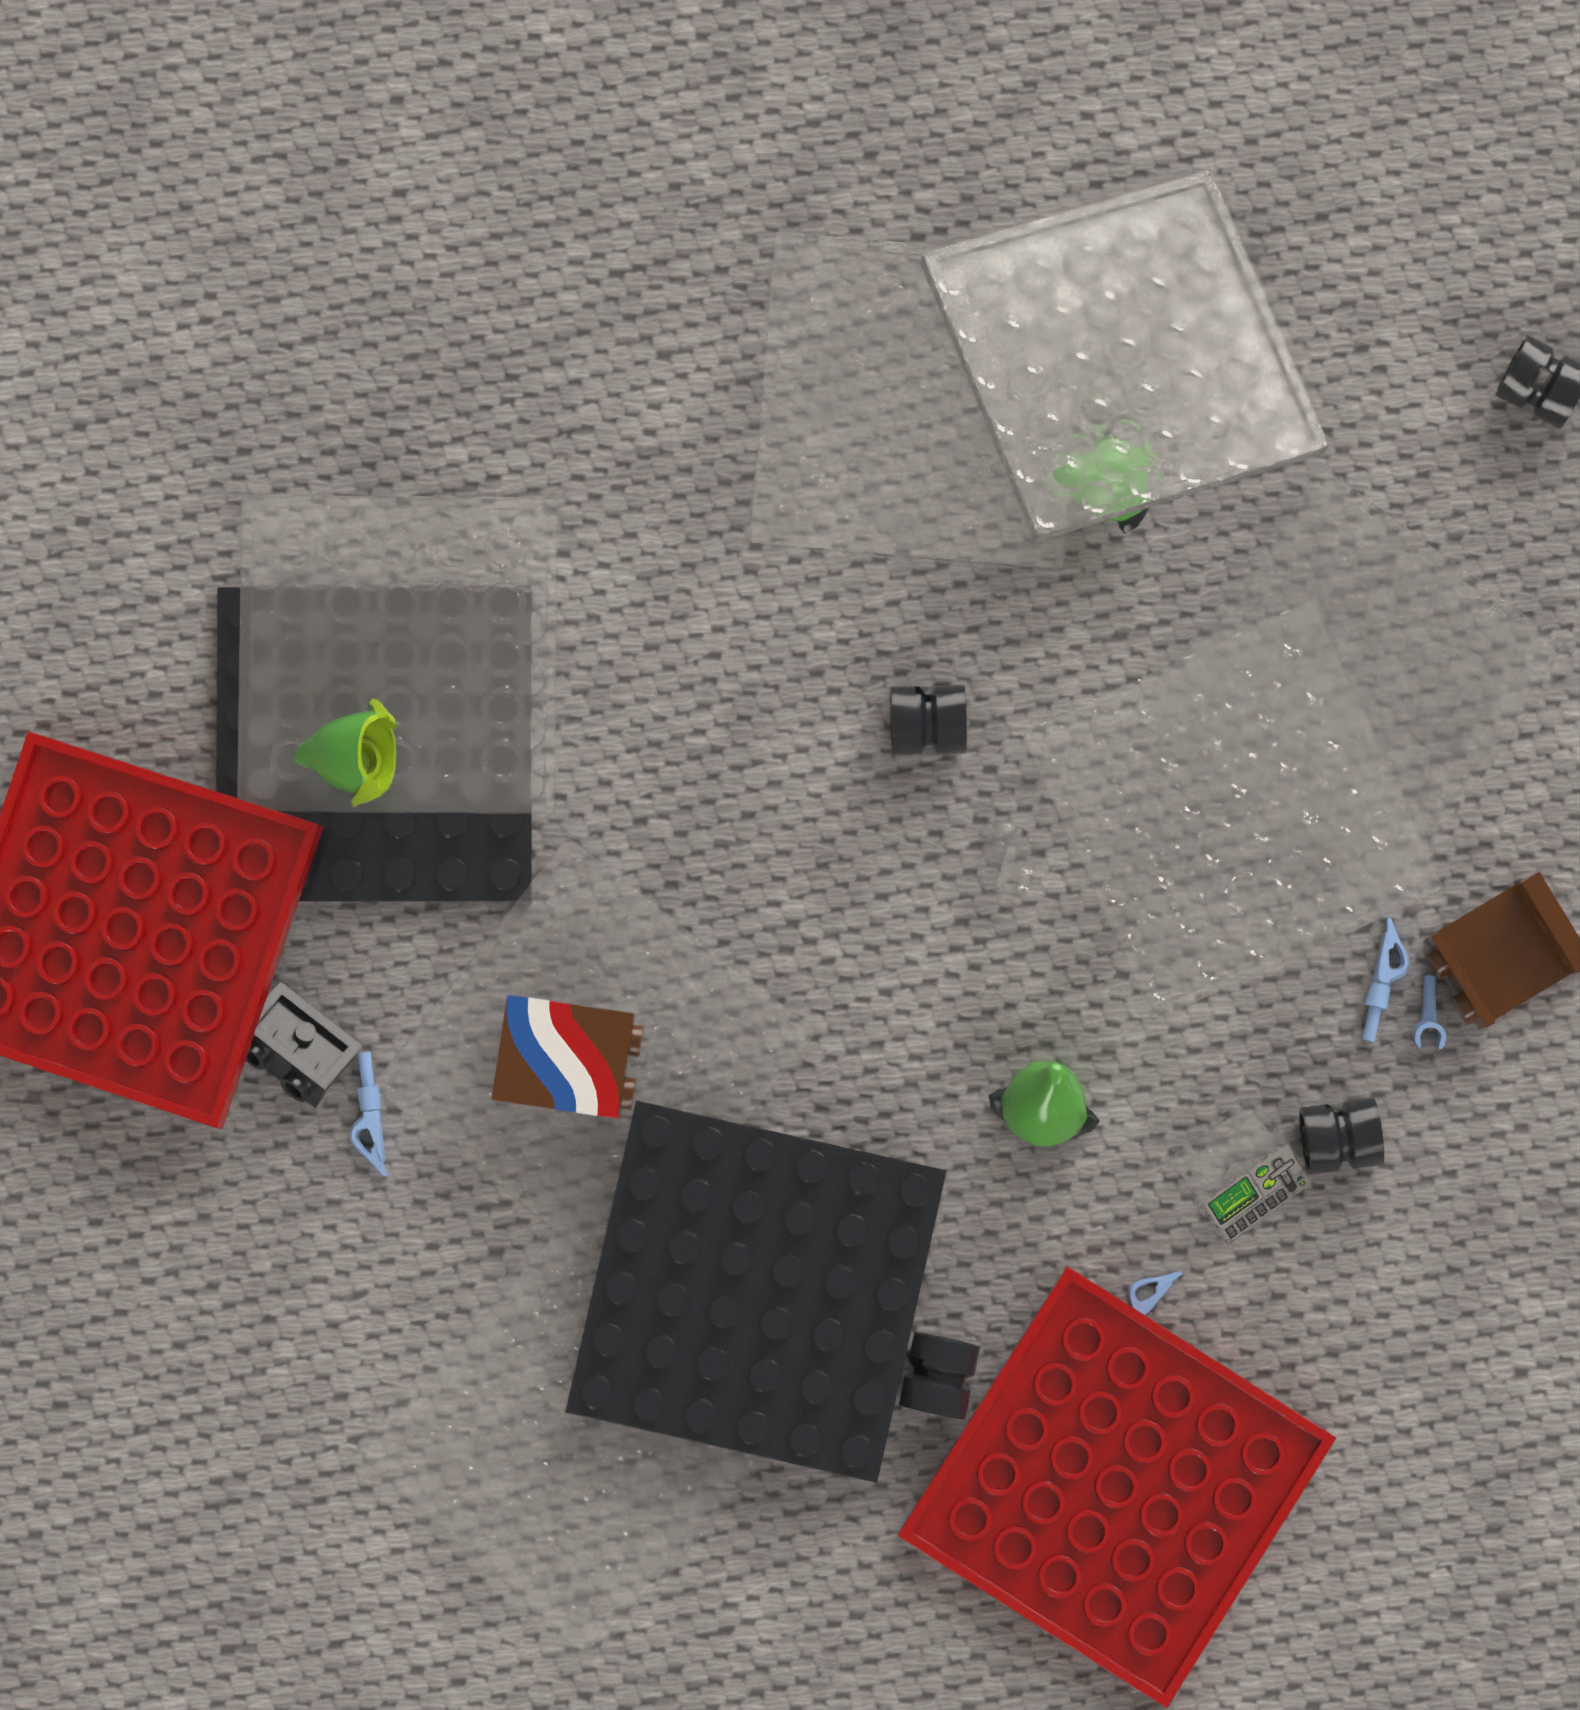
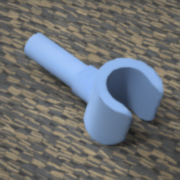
M1424 976L1421 1020L1414 1025L1412 1030V1039L1419 1049L1421 1048L1420 1036L1426 1028H1436L1438 1033L1436 1048L1438 1050L1442 1049L1446 1042V1032L1437 1023V976Z

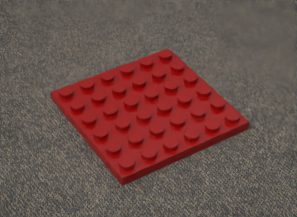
M28 731L0 812V1056L214 1128L223 1129L324 827Z
M1066 1265L899 1529L897 1536L1157 1703L1168 1708L1337 1437Z

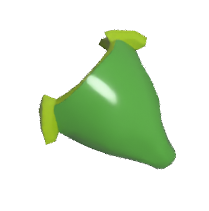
M374 698L368 703L370 711L350 714L325 724L315 734L302 742L294 753V761L298 765L315 771L325 782L332 786L355 794L351 799L353 807L382 797L389 789L396 770V741L392 728L397 729L395 718L387 711L383 704Z

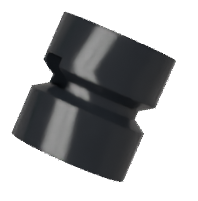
M1527 335L1510 362L1495 395L1518 408L1528 404L1534 407V416L1561 429L1580 399V362L1568 355L1559 360L1554 358L1552 347ZM1539 368L1550 373L1540 392L1529 386Z
M964 685L935 686L930 694H924L920 686L890 688L892 755L922 754L926 746H932L937 754L966 753L967 714Z
M1374 1098L1344 1102L1340 1111L1334 1112L1329 1104L1299 1108V1128L1303 1157L1309 1175L1339 1171L1342 1163L1345 1161L1353 1169L1384 1165L1382 1125L1378 1106Z
M914 1332L908 1361L914 1366V1371L904 1376L898 1405L930 1414L965 1420L971 1390L965 1385V1379L975 1375L980 1346L936 1335Z

